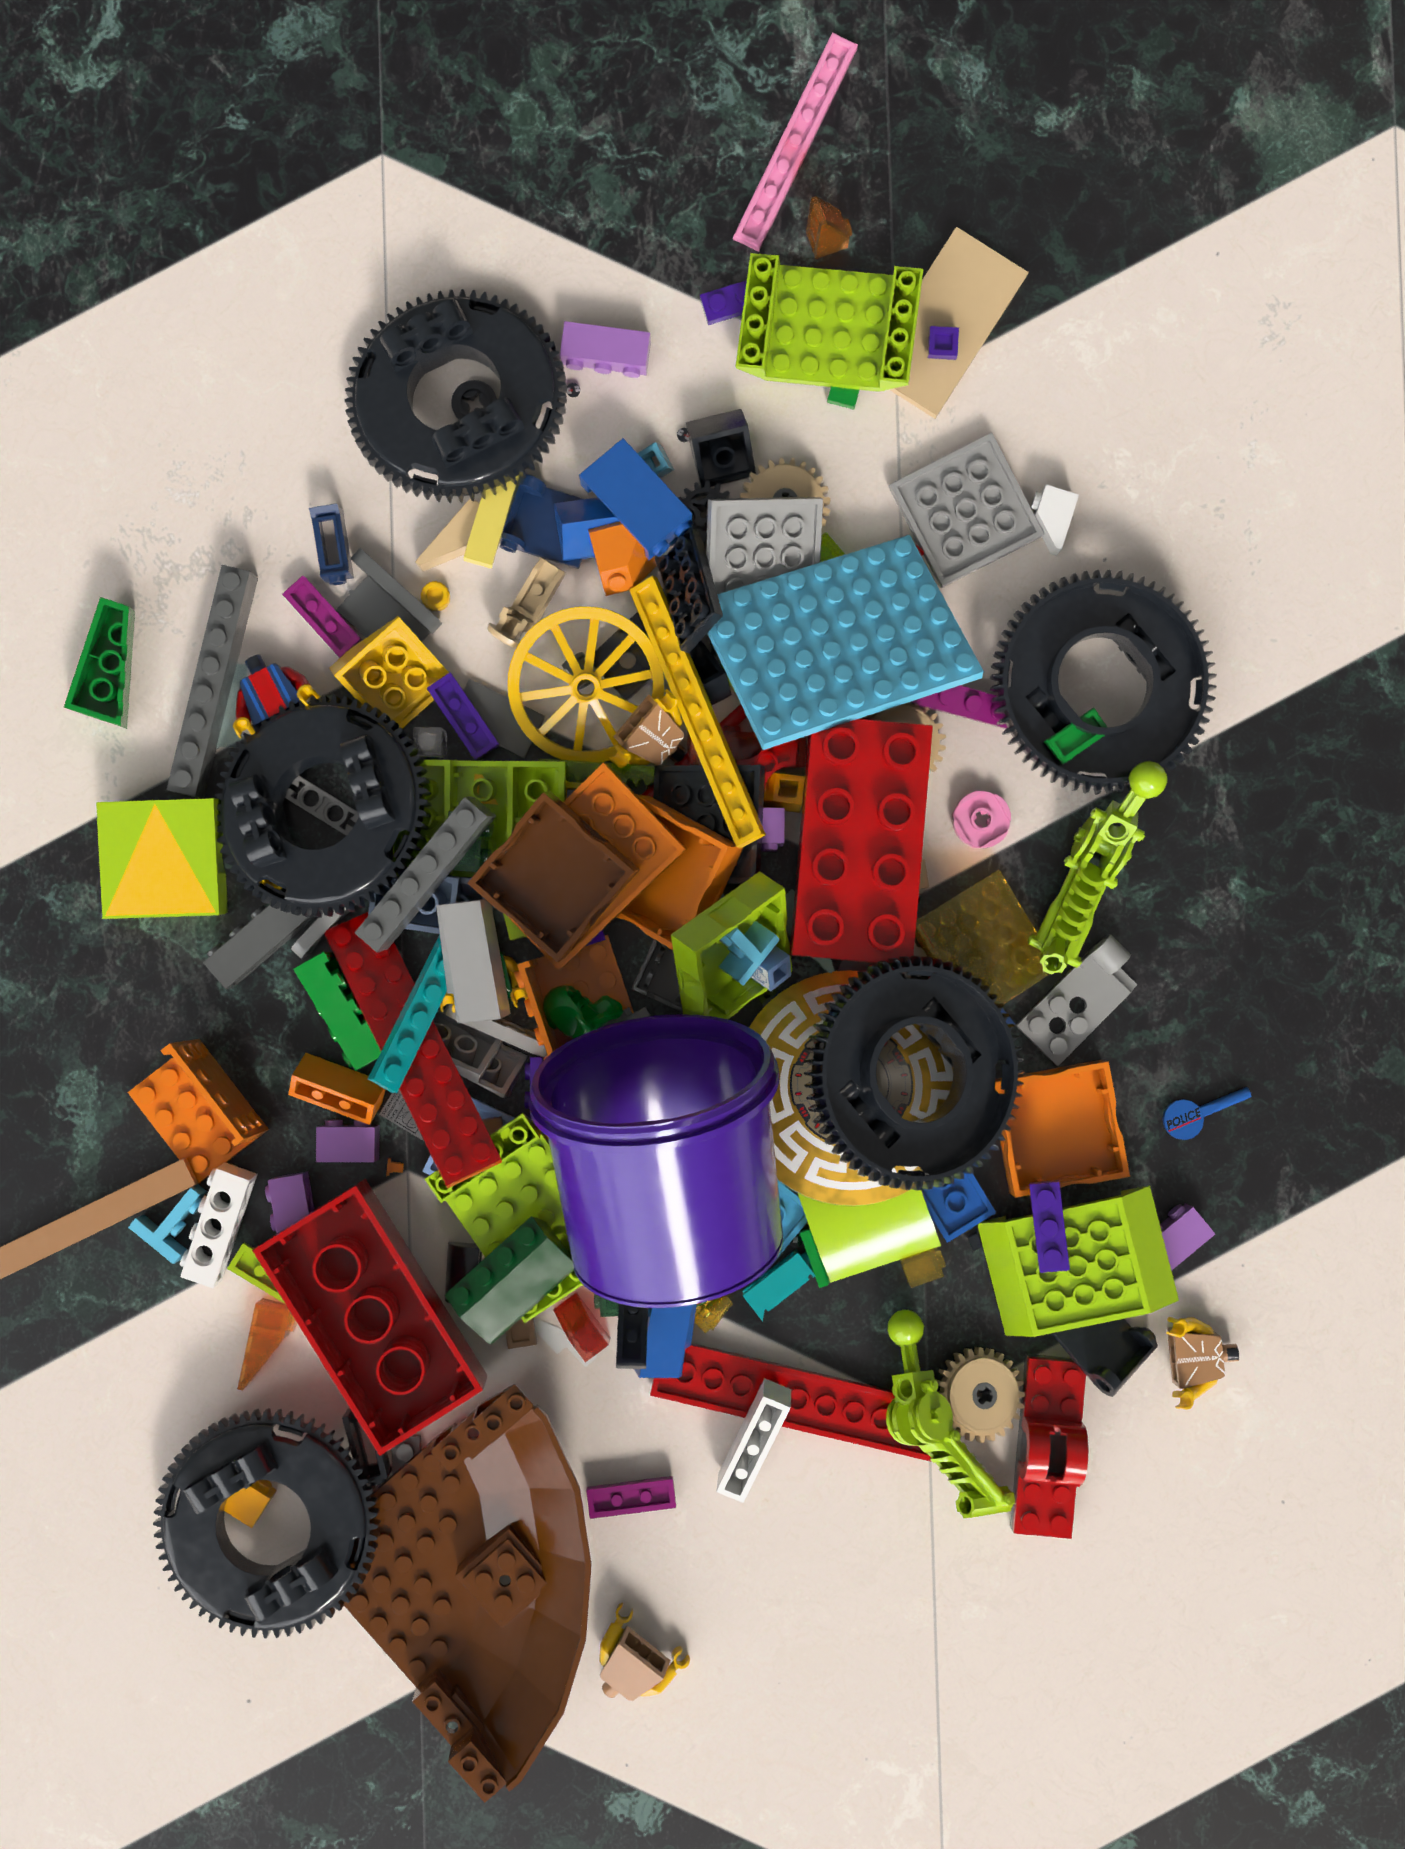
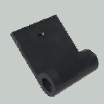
M1125 1319L1051 1333L1102 1393L1110 1397L1115 1396L1158 1347L1156 1336L1150 1329L1146 1327H1131Z

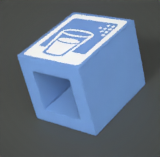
M775 946L752 974L751 978L769 991H772L791 976L790 955Z

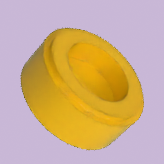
M432 581L422 588L421 600L429 610L442 611L449 605L451 599L450 592L443 583Z

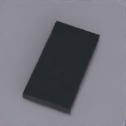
M690 527L683 536L677 539L673 548L667 555L661 557L658 564L664 592L669 604V612L675 628V635L677 636L680 650L687 653L723 617L700 530L694 527Z

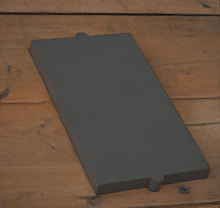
M369 576L355 590H350V595L336 609L366 638L397 616L401 618L421 642L430 634L422 624Z
M469 679L463 691L500 744L499 746L525 759L533 742L518 725L513 715L509 698ZM524 706L531 722L539 729L545 716Z

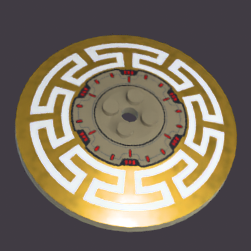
M851 970L819 974L790 986L779 993L760 1011L749 1028L761 1035L770 1046L779 1068V1085L774 1097L770 1101L778 1181L791 1190L820 1202L834 1205L858 1206L883 1202L909 1190H903L900 1187L897 1189L890 1188L889 1185H879L878 1181H869L868 1176H859V1169L850 1170L848 1168L850 1162L844 1163L840 1161L843 1153L833 1154L831 1152L836 1144H825L829 1134H819L818 1131L824 1125L823 1123L813 1122L819 1116V1113L809 1111V1108L816 1105L815 1100L806 1099L808 1095L813 1093V1089L804 1087V1084L812 1082V1077L804 1075L805 1071L812 1070V1065L805 1063L804 1060L813 1059V1053L808 1052L806 1047H815L816 1043L809 1039V1036L818 1035L819 1033L813 1027V1024H823L824 1022L818 1014H828L829 1012L824 1004H835L831 996L832 993H840L842 995L843 993L839 986L843 984L850 986L849 977L858 978V971ZM918 1024L906 1026L888 1039L880 1052L876 1069L879 1091L897 1113L908 1121L923 1119L939 1109L946 1100L953 1081V1067L938 1051L939 1048L922 1032L921 1026ZM895 1166L892 1172L898 1173V1170L916 1171L920 1170V1167Z

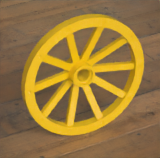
M577 606L562 609L546 616L525 634L517 646L510 663L507 681L508 697L518 725L536 746L561 760L593 764L608 761L609 757L616 755V745L622 747L613 737L616 731L598 699H602L630 713H633L638 708L637 705L604 691L603 688L652 679L651 697L653 699H662L664 697V675L650 639L635 623L612 610L594 606ZM574 619H590L583 670L558 624ZM599 620L613 624L628 633V636L593 671ZM551 629L574 675L528 652L534 642L547 630ZM636 641L643 650L650 669L601 679ZM523 661L569 683V685L520 692V673ZM588 679L593 682L595 688L592 693L582 694L578 690L577 686L581 680ZM571 694L539 729L531 722L522 701ZM578 702L579 710L574 748H566L544 736ZM588 704L592 706L610 738L612 746L599 750L582 751Z

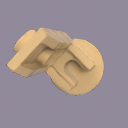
M540 558L533 567L512 606L502 609L498 616L501 618L498 624L489 623L488 631L499 641L516 649L521 641L520 636L522 632H528L539 622L566 572L544 558Z

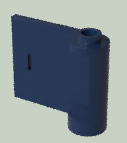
M526 474L527 477L524 478L519 475L499 547L507 552L516 553V550L579 569L582 559L562 560L554 503L582 500V498L547 488L543 481L534 476Z

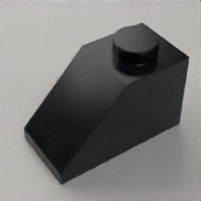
M700 640L689 653L711 705H714L732 694L725 670L702 640Z

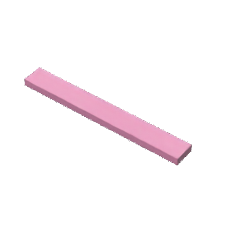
M832 32L740 221L733 240L758 252L760 251L857 51L858 44Z

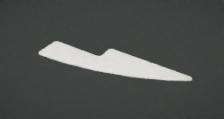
M534 1319L535 1331L555 1353L558 1354L564 1348H568L585 1367L597 1357L596 1353L572 1334L552 1324Z

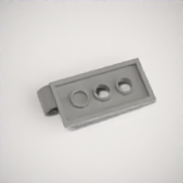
M1108 934L1081 958L1082 964L1078 968L1072 967L1015 1026L1055 1066H1059L1137 986L1121 969L1131 954L1111 934ZM1074 997H1080L1084 1001V1008L1080 1013H1073L1069 1007V1003ZM1054 1017H1059L1064 1022V1028L1058 1034H1054L1049 1028V1023Z

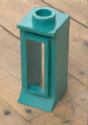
M796 1248L770 1268L761 1279L757 1278L742 1290V1296L762 1322L765 1309L769 1312L809 1281L810 1274L813 1278L815 1277L807 1253L800 1254Z

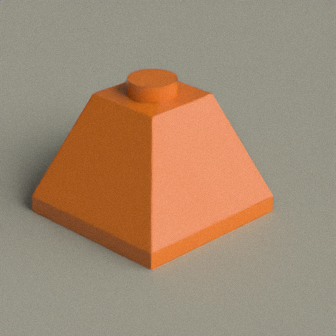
M620 521L588 530L605 596L630 590L638 585L657 566L655 557H652L650 560L646 558L643 546Z

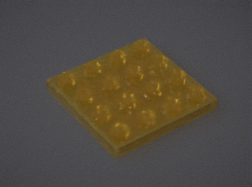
M1000 870L983 878L916 921L915 937L925 954L932 959L939 958L943 962H953V966H961L963 971L973 972L972 978L982 979L981 985L990 986L988 994L998 995L994 1003L1006 1004L1049 975V973L1043 971V966L1040 963L1041 950L1029 945L1027 941L1029 936L1032 934L1037 935V932Z

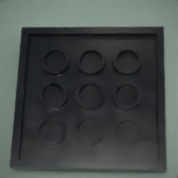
M702 765L655 766L654 799L733 841ZM737 765L763 826L765 766ZM762 837L743 848L727 884H743L760 872Z

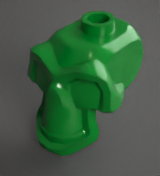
M568 985L552 988L545 996L543 1002V1011L549 1026L553 1029L558 1028L565 1036L572 1037L573 1039L593 1031L611 1019L621 1017L623 1014L621 1003L605 995L595 1003H592L587 997L581 995L579 990Z

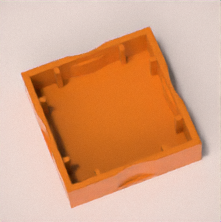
M637 795L687 849L616 917L635 924L646 935L673 950L671 934L720 900L743 848L736 847L733 841L651 796Z
M1097 1060L1018 1075V1081L1023 1082L1024 1085L1017 1086L1016 1092L1022 1094V1097L1015 1098L1014 1103L1020 1108L1012 1109L1011 1114L1016 1119L1007 1121L1006 1124L1011 1130H1003L1001 1134L1005 1140L1000 1141L1009 1193L1016 1198L1030 1195V1182L1059 1180L1060 1188L1071 1184H1093L1130 1177L1123 1135L1120 1132L1116 1118V1098L1109 1061ZM998 1078L995 1081V1089L998 1093L1004 1094L1005 1090L1001 1089L1002 1078Z

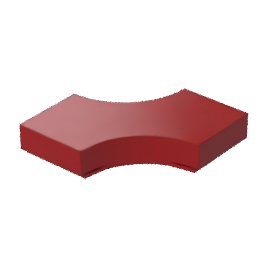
M798 739L765 750L762 749L759 754L750 759L737 760V765L765 766V789L766 782L773 773L785 767L796 766Z

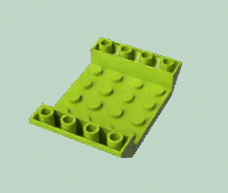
M750 253L735 367L763 380L825 387L833 386L876 392L909 385L923 269L894 266L893 275L787 266L780 265L778 255Z
M524 1113L490 1134L502 1159V1163L448 1189L438 1170L424 1179L440 1203L444 1201L448 1203L485 1258L531 1216L546 1221L571 1255L549 1141L544 1133ZM575 1271L570 1273L521 1318L523 1322H528L581 1287L583 1284L578 1279Z
M1150 1185L1123 1190L1119 1196L1063 1207L1070 1271L1040 1273L1033 1214L1008 1220L1006 1216L984 1220L977 1224L1006 1336L1036 1337L1149 1314L1179 1301Z

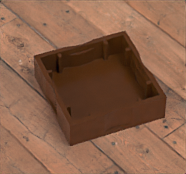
M550 791L543 792L516 824L508 840L489 856L468 884L498 911L512 918L531 940L558 962L569 954L640 869Z

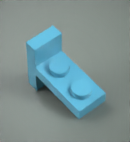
M757 921L751 925L744 935L738 928H735L720 939L728 947L727 949L730 953L719 967L744 986L780 939Z
M199 1184L191 1187L160 1226L156 1225L147 1216L142 1215L135 1218L128 1228L168 1261L175 1264L182 1259L187 1249L174 1238L186 1226V1223L183 1221L189 1213L194 1215L198 1211L202 1197L207 1191Z

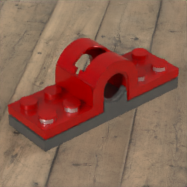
M1025 1354L1024 1384L1022 1385V1392L1025 1393V1396L1021 1398L1024 1408L1020 1409L1013 1485L1015 1504H1013L1011 1510L1010 1528L1014 1534L1072 1539L1076 1487H1080L1084 1483L1088 1467V1434L1085 1425L1082 1423L1086 1374L1072 1358Z

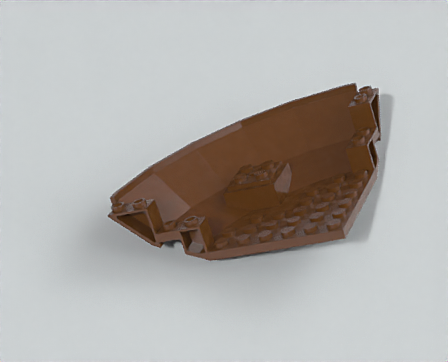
M515 1384L485 1400L458 1425L455 1422L436 1436L369 1495L370 1497H378L377 1503L372 1506L380 1509L378 1516L374 1517L381 1520L379 1527L375 1529L380 1532L378 1539L374 1540L378 1543V1547L373 1552L375 1558L372 1563H369L371 1569L368 1574H365L366 1579L363 1584H359L360 1587L356 1594L352 1593L353 1595L349 1603L344 1602V1607L414 1684L416 1689L412 1702L451 1745L448 1759L449 1764L484 1803L504 1785H506L510 1792L523 1780L562 1718L587 1636L592 1561L580 1486L547 1414L539 1405L534 1406ZM475 1428L478 1430L479 1435L471 1437L468 1434V1430ZM355 1538L353 1551L349 1560V1563L352 1568H354L358 1563L354 1562V1558L357 1552L359 1538ZM507 1575L510 1577L511 1582L503 1585L499 1580L500 1577ZM453 1721L457 1723L458 1727L451 1729L447 1724Z

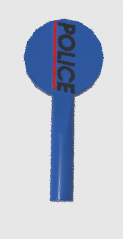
M1245 1087L1202 1106L1184 1099L1173 1101L1163 1113L1164 1128L1169 1135L1176 1139H1192L1203 1128V1117L1251 1098V1092Z

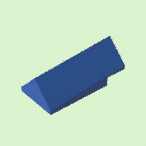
M598 497L554 503L562 560L595 558L588 530L619 522ZM677 537L669 543L670 546L675 545Z
M697 1304L670 1308H648L646 1369H634L639 1378H680L682 1376L685 1349L691 1346Z

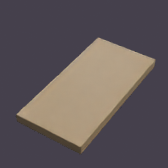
M956 227L922 279L909 385L890 389V391L936 419L1029 272ZM930 326L959 328L958 356L956 360L927 358Z

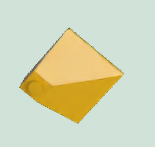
M399 616L353 646L329 667L332 674L355 699L359 700L362 705L365 702L368 703L372 709L374 707L378 708L382 714L385 713L391 720L396 721L399 728H404L434 701L427 687L449 673Z

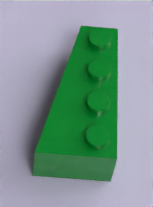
M100 597L64 704L66 709L127 729L135 622V611L129 606Z
M322 952L293 969L312 999L317 1012L328 1025V1031L332 1039L338 1042L344 1051L342 1052V1057L350 1068L353 1066L356 1071L376 1061L381 1051L333 952Z

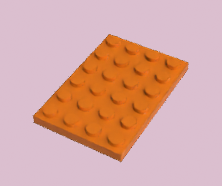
M602 763L563 803L640 870L564 959L558 962L555 961L527 936L559 971L687 849L606 763ZM510 918V920L524 933L521 927L512 918Z

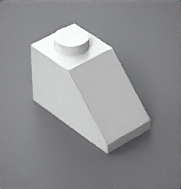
M1046 484L1041 492L1036 491L1031 508L1035 509L1034 515L1044 532L1042 538L1050 554L1057 556L1062 550L1079 495Z

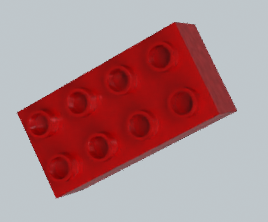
M856 719L808 735L790 956L878 963V961L888 962L889 958H898L899 960L901 956L909 958L914 956L933 725Z
M363 1179L252 1250L379 1456L483 1391L488 1376L366 1179Z

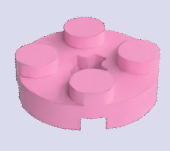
M974 791L958 802L952 813L953 828L958 838L970 847L989 848L998 844L1006 837L1010 827L1011 812L1007 803L999 795L984 791ZM977 812H980L981 815L987 814L989 816V819L986 820L987 826L985 828L981 824H975L974 821L977 819L975 814Z

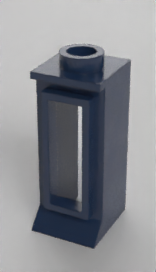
M337 503L311 507L309 512L312 519L320 577L330 585H343L347 583V579L354 578L343 510ZM333 520L340 560V564L329 565L322 526V522Z

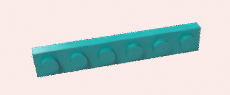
M440 935L368 1077V1080L391 1093L398 1092L447 992Z

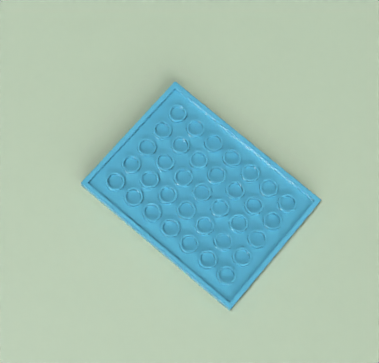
M910 535L717 594L723 617L708 632V636L763 750L981 679L984 673Z

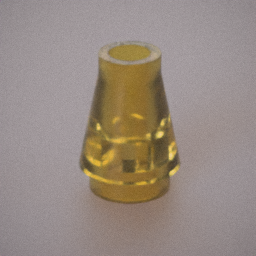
M725 1295L698 1306L695 1313V1324L705 1334L710 1329L713 1331L728 1309L733 1305L732 1301Z

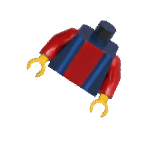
M254 655L245 661L251 675L240 680L241 688L237 692L236 720L233 723V729L239 738H242L241 734L246 729L253 735L255 730L251 722L260 728L263 720L269 721L271 720L270 717L274 714H280L279 706H282L285 710H290V701L299 707L301 700L308 707L307 700L309 697L315 696L316 699H319L320 696L311 687L303 674L289 666L281 667L277 663L266 667L261 655Z

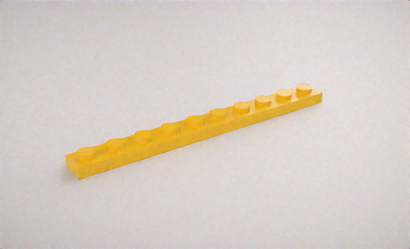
M652 575L629 591L670 690L678 700V709L736 847L743 848L765 836L766 833L690 653L680 650L672 616L669 612L668 601L658 578Z

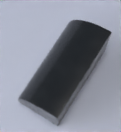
M448 1242L445 1294L482 1261V1252L476 1243Z

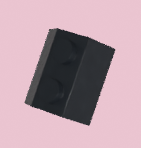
M742 409L686 422L690 447L701 488H704L706 481H709L710 487H713L717 484L721 485L749 478L751 472L756 474L749 428Z

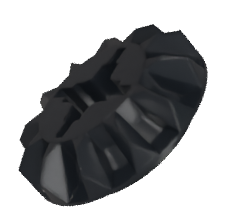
M469 380L460 384L454 391L451 399L452 410L456 418L461 420L464 416L472 413L470 412L471 407L466 400L474 401L478 395L480 397L479 403L483 408H487L488 405L497 400L493 389L485 382L479 380ZM476 407L474 411H480L483 408Z

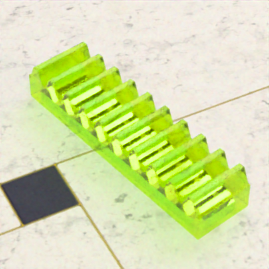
M538 759V761L566 762V782H570L574 776L577 783H582L584 777L588 778L602 764L601 762ZM606 763L626 785L632 780L635 788H638L641 781H644L648 789L652 782H654V766L627 764L625 767L619 768L614 763Z

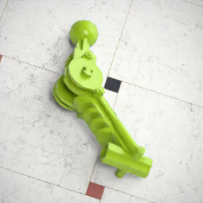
M1145 761L1137 764L1129 775L1131 790L1123 802L1120 804L1112 800L1106 811L1095 807L1082 828L1079 827L1078 832L1075 833L1071 855L1064 859L1065 866L1070 868L1058 896L1051 903L1037 935L1032 934L1027 940L1029 945L1041 950L1040 963L1043 966V971L1052 975L1058 972L1062 973L1067 964L1075 968L1082 964L1081 957L1078 955L1090 931L1095 910L1106 886L1114 889L1118 885V879L1115 878L1124 865H1127L1128 860L1131 859L1134 843L1136 841L1140 842L1145 837V831L1137 828V811L1145 799L1157 797L1166 787L1167 774L1158 763ZM1113 823H1121V824H1123V825H1122V826H1114V825H1112V824H1113ZM1095 852L1102 855L1098 866L1089 862Z
M905 1309L897 1311L888 1321L887 1332L893 1342L901 1347L904 1374L892 1376V1394L895 1398L888 1405L886 1412V1424L889 1433L900 1444L919 1446L924 1453H928L931 1457L930 1460L939 1466V1471L949 1478L950 1484H954L960 1491L959 1497L955 1502L957 1512H960L963 1519L1011 1511L1013 1504H1015L1014 1492H1011L1008 1486H998L993 1480L994 1477L985 1471L984 1465L975 1459L977 1457L973 1453L969 1452L968 1446L960 1441V1433L953 1428L951 1406L947 1399L937 1392L938 1382L934 1379L933 1370L920 1371L916 1343L920 1342L924 1332V1324L921 1318L914 1311Z

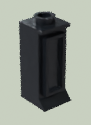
M348 1408L342 1420L349 1446H352L351 1455L352 1457L360 1455L356 1461L357 1466L366 1465L361 1474L362 1476L371 1475V1479L367 1482L369 1486L379 1485L386 1481V1478H388L392 1471L388 1454L385 1452L379 1456L374 1448L377 1462L369 1464L358 1420L351 1409Z

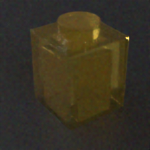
M933 1248L900 1259L907 1282L911 1288L944 1277L941 1268L946 1267L940 1250L935 1252Z

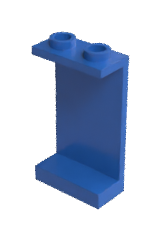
M624 438L579 474L581 486L588 494L593 491L643 546L648 560L655 555L659 557L664 554L670 547L669 543L672 540L683 536L692 527V513Z

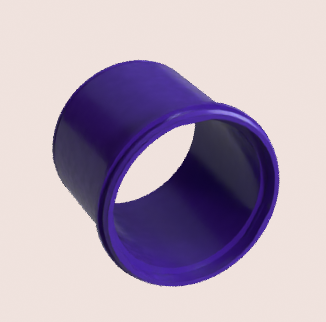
M689 1014L659 1015L626 1020L595 1029L572 1039L553 1051L536 1070L529 1095L531 1118L537 1128L548 1136L574 1271L580 1282L594 1294L612 1302L634 1307L670 1308L693 1305L720 1298L743 1288L760 1277L777 1259L783 1245V1227L770 1101L777 1091L780 1076L778 1064L770 1046L761 1035L751 1028L724 1018Z

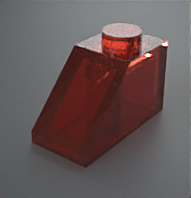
M577 1292L553 1309L568 1340L585 1363L609 1345L611 1338Z

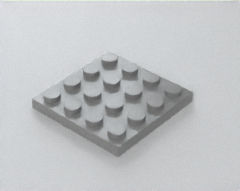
M992 433L889 485V489L915 540L924 552V557L940 588L1018 550L1044 535Z
M823 498L708 499L706 556L717 594L820 563Z

